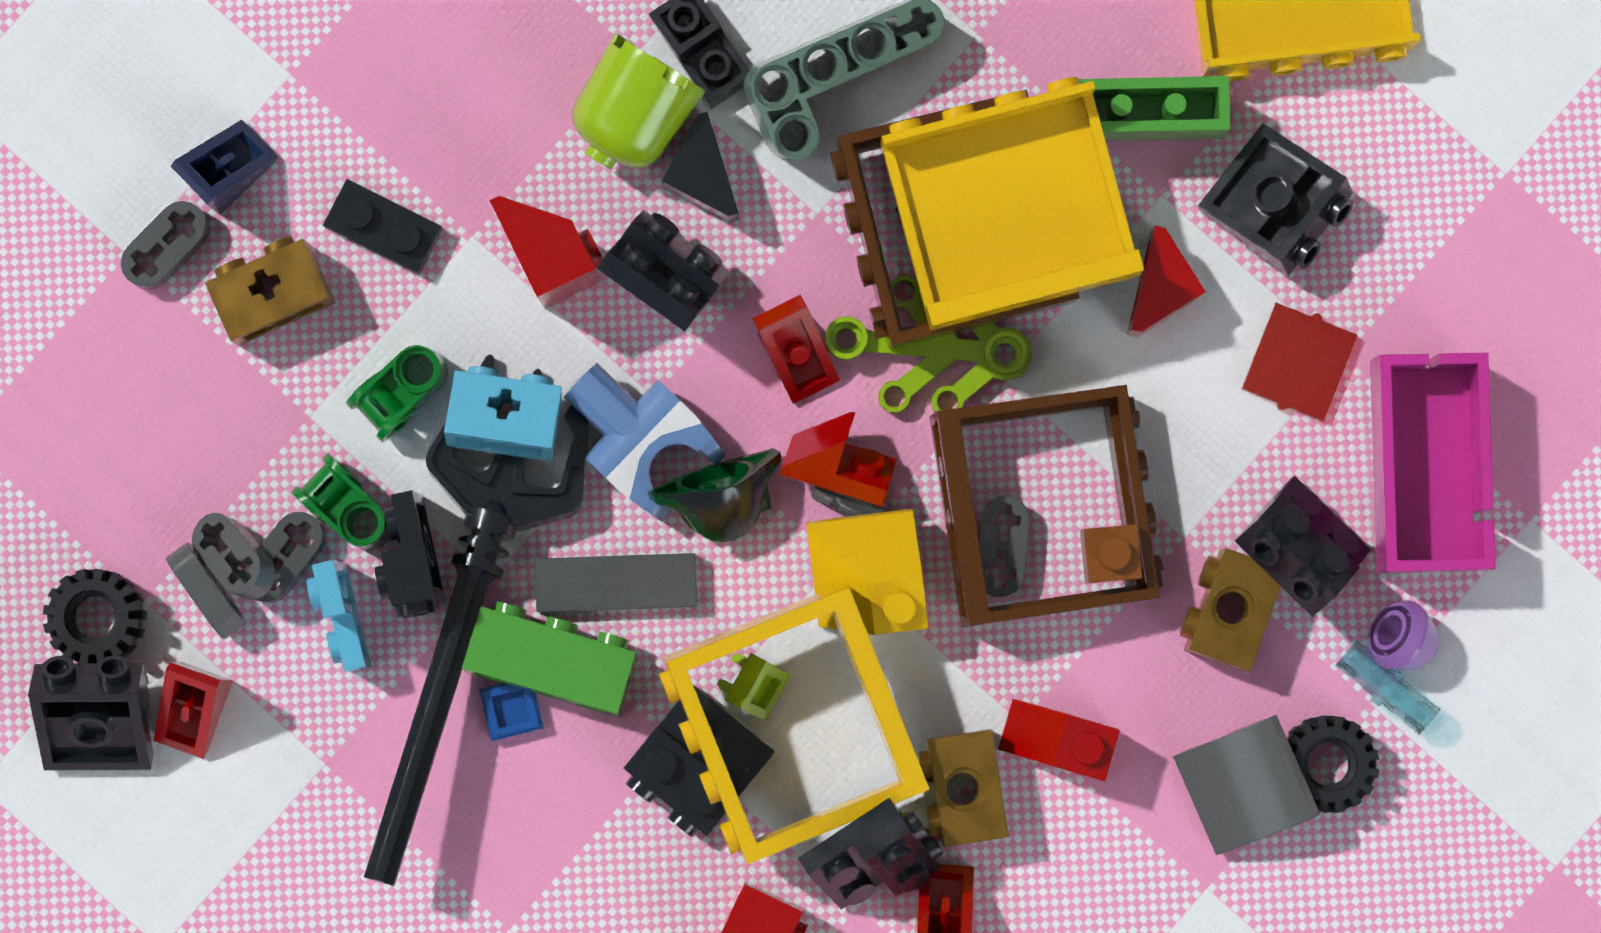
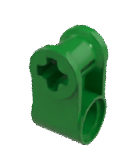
M420 345L408 346L400 351L382 370L359 386L347 399L346 404L351 410L358 408L378 430L376 436L383 443L399 432L415 416L417 411L441 390L448 376L447 363L435 350ZM427 356L433 364L432 377L423 385H415L409 379V365L417 357ZM375 399L384 407L388 415L375 402Z
M327 453L322 458L324 465L303 487L296 486L291 493L323 523H327L346 542L363 550L379 549L390 539L385 518V508L362 487V483L332 455ZM373 511L378 520L376 531L368 538H357L353 530L355 518L361 512Z

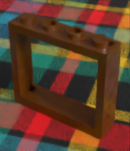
M994 98L970 103L973 104L974 111L995 106ZM945 110L913 118H920L922 125L943 120L941 113ZM897 122L838 136V151L830 152L831 163L837 183L847 182L851 202L843 204L848 230L850 235L860 233L865 253L856 256L863 287L873 285L878 306L869 308L876 339L886 337L889 349L1072 304L1080 298L1077 292L930 331L928 321L901 327L858 156L861 153L881 149V137L891 134L889 126Z
M1127 385L942 410L929 416L961 628L1160 598L1158 587H1163L1161 571L1164 570L1161 557L1159 555L1153 556L1150 534L1156 533V515L1152 503H1145L1142 481L1148 480V464L1144 450H1137L1134 429L1140 426V413L1135 409L1134 396L1129 397ZM1103 408L1121 526L1137 524L1142 578L1130 580L1131 586L989 607L961 428Z

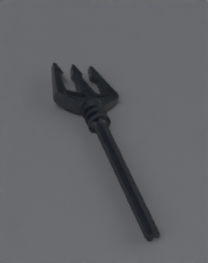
M487 355L480 366L494 369L495 359L493 355ZM539 368L533 372L534 375L542 376ZM571 404L563 418L574 436L561 484L556 488L528 487L524 483L526 458L496 454L491 465L485 471L477 472L455 459L457 447L446 446L445 424L428 450L426 466L430 476L466 515L463 524L472 532L471 535L458 538V542L466 548L465 553L454 554L450 563L457 571V580L363 876L364 878L390 886H395L459 682L480 607L483 605L488 586L491 582L501 580L504 570L495 563L497 559L507 558L510 553L501 546L502 541L513 540L517 531L521 532L573 517L581 509L584 494L586 463L584 456L586 455L588 420Z

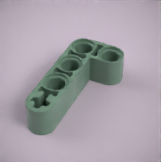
M904 0L752 67L745 76L743 87L747 101L770 151L778 157L792 160L805 159L811 155L818 146L820 134L807 99L925 48L937 41L943 32L945 24L943 13L938 5L931 0ZM911 11L914 14L925 15L926 22L919 26L921 35L918 32H902L895 36L890 27H899L912 20ZM865 29L874 31L880 43L878 52L870 59L862 57L856 48L857 37ZM816 50H823L831 59V71L822 80L814 79L808 72V59ZM774 71L782 78L783 92L779 98L768 102L759 93L758 85L759 80L765 73ZM795 120L802 126L804 138L798 148L788 151L780 142V130L788 121Z

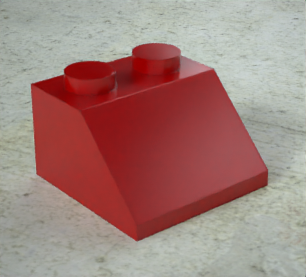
M502 196L489 200L538 300L545 309L602 281L596 268L603 258L589 229L578 233L573 221Z

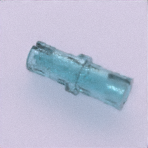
M1356 640L1335 665L1372 696L1370 698L1371 702L1377 707L1381 704L1403 720L1417 735L1424 731L1441 709L1403 679L1406 674L1401 670H1386L1378 666L1370 650L1362 645L1359 640Z

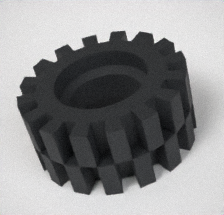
M82 569L75 571L76 574L72 576L66 575L59 580L61 585L57 589H51L48 597L51 598L49 606L44 605L43 615H47V623L43 624L44 631L50 634L52 640L49 643L54 649L60 650L63 653L62 656L69 657L78 663H98L105 657L113 655L122 657L126 653H132L135 650L137 639L143 638L146 630L142 629L143 620H147V611L142 609L141 603L145 601L141 593L135 591L133 588L135 585L129 579H124L120 574L112 571ZM100 596L112 605L115 612V621L112 629L106 635L93 639L80 632L76 625L75 615L77 608L85 599Z
M1339 716L1310 717L1303 720V723L1294 726L1288 732L1287 740L1319 812L1346 811L1345 809L1356 807L1362 803L1361 799L1365 795H1370L1374 789L1371 785L1374 778H1378L1380 770L1376 769V760H1380L1378 750H1374L1371 744L1373 739L1369 733H1364L1360 729L1361 726L1354 721H1349ZM1323 743L1338 745L1344 750L1348 758L1346 775L1341 781L1333 785L1318 783L1312 778L1308 770L1310 753L1315 747Z

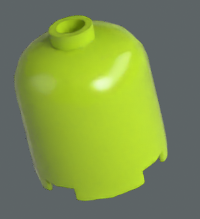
M615 33L576 99L572 110V122L577 133L589 143L584 153L610 170H612L616 162L631 168H644L654 164L662 156L706 91L654 56H650L629 40Z

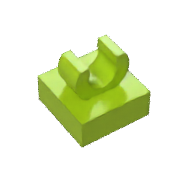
M751 652L748 658L741 654H733L730 660L741 666L742 669L733 684L719 679L718 687L727 693L724 700L766 721L791 675Z

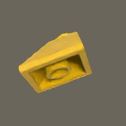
M913 509L806 522L815 595L841 584L847 585L851 590L866 631L871 635L929 628ZM832 612L818 617L819 627L838 630Z

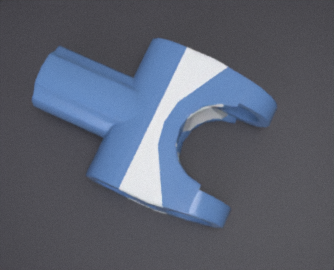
M596 362L563 396L604 435L584 458L620 493L661 522L671 511L666 506L658 505L651 501L647 493L654 489L649 472L651 462L656 454L667 446L685 445L694 451H700L715 465L726 456L697 416L659 380L637 401Z

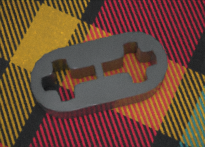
M174 202L164 208L123 252L121 268L124 276L139 288L148 290L159 288L165 284L202 247L209 237L210 224L208 217L199 207L191 202ZM194 214L196 218L191 225L196 230L195 234L191 238L181 234L169 245L166 241L177 230L176 225L172 222L174 218L181 215L187 219ZM162 246L165 250L154 261L155 266L159 269L157 273L151 276L144 272L138 277L136 272L140 265L135 260L140 253L150 257Z
M999 496L991 500L983 509L980 518L978 540L986 593L996 598L1007 597L1016 592L1022 585L1025 576L1029 513L1021 501L1011 496ZM1001 505L1011 506V515L1020 518L1019 526L1010 528L1007 544L998 543L999 527L996 524H990L989 519L991 514L994 515L1000 512ZM997 550H1007L1006 568L1015 570V578L1006 580L1003 589L994 588V580L990 577H985V568L995 566Z
M305 512L287 514L260 545L271 558L273 564L279 558L284 563L275 576L276 580L280 582L276 590L270 589L263 597L255 600L273 603L284 598L322 551L326 540L324 526L318 518ZM306 523H309L312 527L308 532V536L313 540L311 546L307 548L299 545L288 557L283 552L293 539L291 534L287 532L290 526L303 527ZM247 563L243 569V571L247 575V579L245 582H248L251 578V575L248 571L250 565Z
M221 513L207 514L199 520L192 534V546L196 554L221 585L230 593L249 600L259 599L267 594L274 583L276 576L275 566L271 558L247 529L237 520ZM221 530L220 537L228 547L225 551L217 548L219 541L216 536ZM241 562L250 565L248 571L251 578L248 582H245L247 579L246 573L239 566Z
M186 542L166 557V561L175 576L221 638L225 640L247 624L235 602L199 558L190 542Z

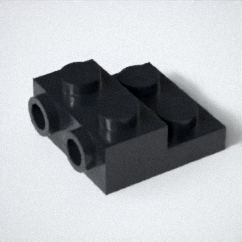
M1262 123L1202 199L1198 208L1203 215L1241 239L1248 250L1289 276L1296 266L1305 269L1313 262L1321 246L1317 239L1329 224L1333 227H1338L1346 220L1353 207V200L1350 199L1353 191L1347 177Z
M643 210L631 222L622 237L606 253L597 269L685 332L708 304L730 271L721 266L722 260L714 251L701 244L694 246L678 235L679 229L671 220L661 214L652 213L651 215Z
M1295 475L1279 489L1235 540L1312 617L1341 592L1360 567L1358 565L1371 551L1355 532L1348 528Z
M413 490L391 494L393 508L385 509L387 528L391 540H397L398 543H401L402 548L381 553L383 565L375 567V576L382 599L387 598L391 600V605L395 607L397 618L403 617V619L434 613L433 603L446 600L424 496Z
M117 655L105 657L98 663H74L69 657L55 656L49 658L43 664L34 665L28 697L44 771L151 770L154 753L147 719L150 699L143 663H128L124 657Z
M694 686L739 797L775 751ZM679 700L624 766L623 769L632 775L626 782V785L650 804L656 796L668 804L673 811L667 818L690 837H693L698 830L708 836L726 813L721 801L711 805L699 774L708 771L701 751L690 754L679 724L688 719Z
M889 797L798 859L810 878L842 910L848 905H856L868 899L873 894L875 887L881 883H884L896 897L903 892L917 890L929 880L930 874L941 868L936 858L944 853L936 839L931 836L929 829L922 825L914 811L910 808L902 813Z

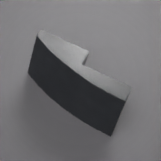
M668 0L649 13L652 22L691 81L706 91L703 98L711 109L744 88L745 76L750 69L723 32L722 26L704 0Z

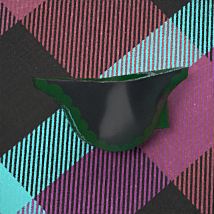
M771 448L722 461L717 465L713 464L684 474L647 493L649 499L656 504L675 509L686 526L704 538L714 542L733 541L744 536L753 528L761 512L772 508L767 483L781 462V452Z

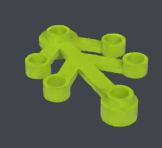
M900 275L891 281V287L896 307L905 309L917 324L926 322L927 317L917 281L908 275ZM902 282L910 284L914 289L912 299L909 301L898 300L894 295V288L897 284ZM850 316L839 317L832 321L825 333L827 350L833 357L843 361L856 359L863 352L925 357L899 380L889 381L881 387L878 401L881 408L890 414L903 412L909 405L910 397L955 360L978 363L953 386H942L934 392L931 399V407L934 413L942 411L937 405V399L942 393H952L957 398L956 408H962L963 403L992 378L1008 381L1020 377L1028 369L1032 359L1031 344L1022 332L1011 327L998 328L994 323L972 328V331L979 340L959 339L952 333L891 349L888 348L886 337L876 339L874 331L866 330L861 321ZM843 330H849L855 334L857 342L850 349H842L836 343L837 334ZM1000 345L1012 347L1015 352L1014 361L1009 364L1000 363L995 357L996 348ZM890 388H898L904 393L905 400L902 405L891 407L884 400L885 392Z

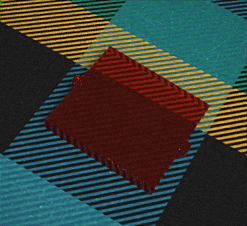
M1276 302L1241 390L1277 403L1276 407L1280 411L1289 408L1323 422L1354 346L1357 334L1322 321V316L1319 313L1309 316Z

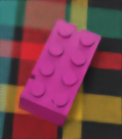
M1488 352L1440 353L1430 359L1429 354H1388L1375 357L1370 360L1376 574L1476 572L1496 569L1494 520H1483L1473 523V513H1482L1494 509ZM1429 365V369H1422L1423 367Z

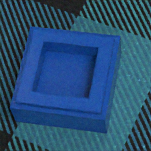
M505 683L479 689L491 741L544 729L537 696L531 689H524Z

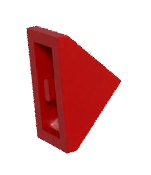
M1154 226L1149 235L1143 261L1144 271L1139 278L1127 335L1140 336L1200 299L1206 293L1164 227Z
M170 662L165 672L153 741L204 759L233 680L186 663Z
M939 864L941 868L930 874L929 880L922 887L918 888L914 933H972L974 867Z

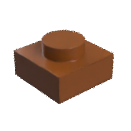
M1137 524L1080 530L1085 584L1142 578Z

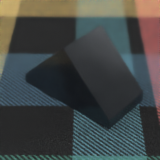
M708 112L697 114L662 179L663 188L728 223L739 221V212Z

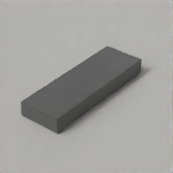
M696 554L535 558L536 612L697 607Z

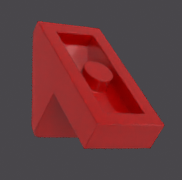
M801 294L752 318L758 330V336L792 404L840 381Z
M855 412L846 413L793 435L780 471L781 475L881 507L883 506L897 459L880 454L878 451L870 448H861L846 443Z

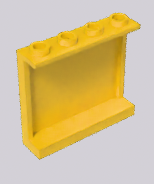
M1193 0L1203 76H1229V82L1249 78V70L1270 68V75L1280 76L1302 71V64L1322 61L1323 69H1336L1354 65V57L1375 55V60L1379 63L1398 61L1407 58V51L1413 50L1421 41L1420 33L1413 32L1409 0Z
M1077 76L1060 79L1046 85L1047 93L1028 98L1025 90L1010 92L994 98V107L974 111L973 104L953 107L941 113L943 120L922 125L920 118L903 120L890 125L891 134L881 137V148L930 331L1138 277L1144 271L1139 249H1134L1093 97L1095 90L1094 81L1080 84Z

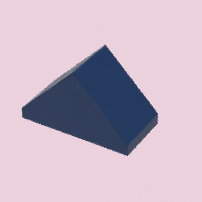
M240 120L175 159L170 167L208 206L221 215L275 163L278 156L243 120Z

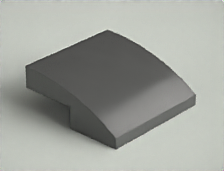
M1277 715L1241 727L1222 737L1173 756L1216 855L1263 839L1320 815Z

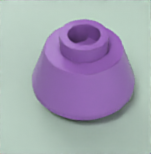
M1404 600L1387 606L1376 616L1369 630L1368 644L1371 657L1378 666L1386 670H1418L1434 658L1438 649V631L1423 607L1414 601Z

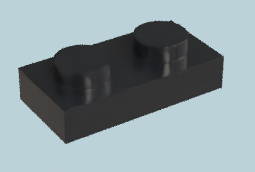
M346 179L322 225L325 229L417 275H420L443 230L441 225L349 179Z

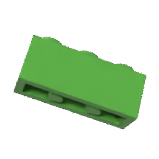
M1229 76L1079 79L1080 84L1094 81L1095 90L1093 97L1105 141L1223 139L1230 131Z
M496 601L494 610L480 607L462 666L466 673L499 683L510 684L524 689L528 688L532 692L620 717L638 657L635 651L627 649L629 640L605 632H599L597 640L576 634L578 625L549 616L545 625L525 619L527 610Z

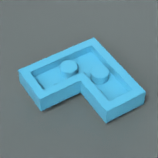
M329 560L311 565L314 577L306 580L308 594L314 611L321 610L324 618L332 619L334 631L327 633V642L334 664L342 662L344 672H353L372 667L347 563Z

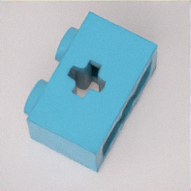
M481 366L469 367L468 372L455 370L444 429L446 446L553 462L563 401L562 386L553 385V380L548 377L534 374L522 375L521 380L500 377V372ZM503 403L512 404L513 411L509 412L507 419L497 418V411L501 410Z

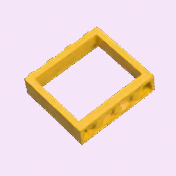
M845 584L823 591L663 657L668 670L659 673V677L670 704L680 700L688 720L679 724L690 754L701 751L708 771L699 774L707 797L711 805L721 801L729 820L719 825L731 855L741 851L747 865L850 823L889 797L896 804L930 790L851 590ZM832 612L898 780L755 839L688 671Z

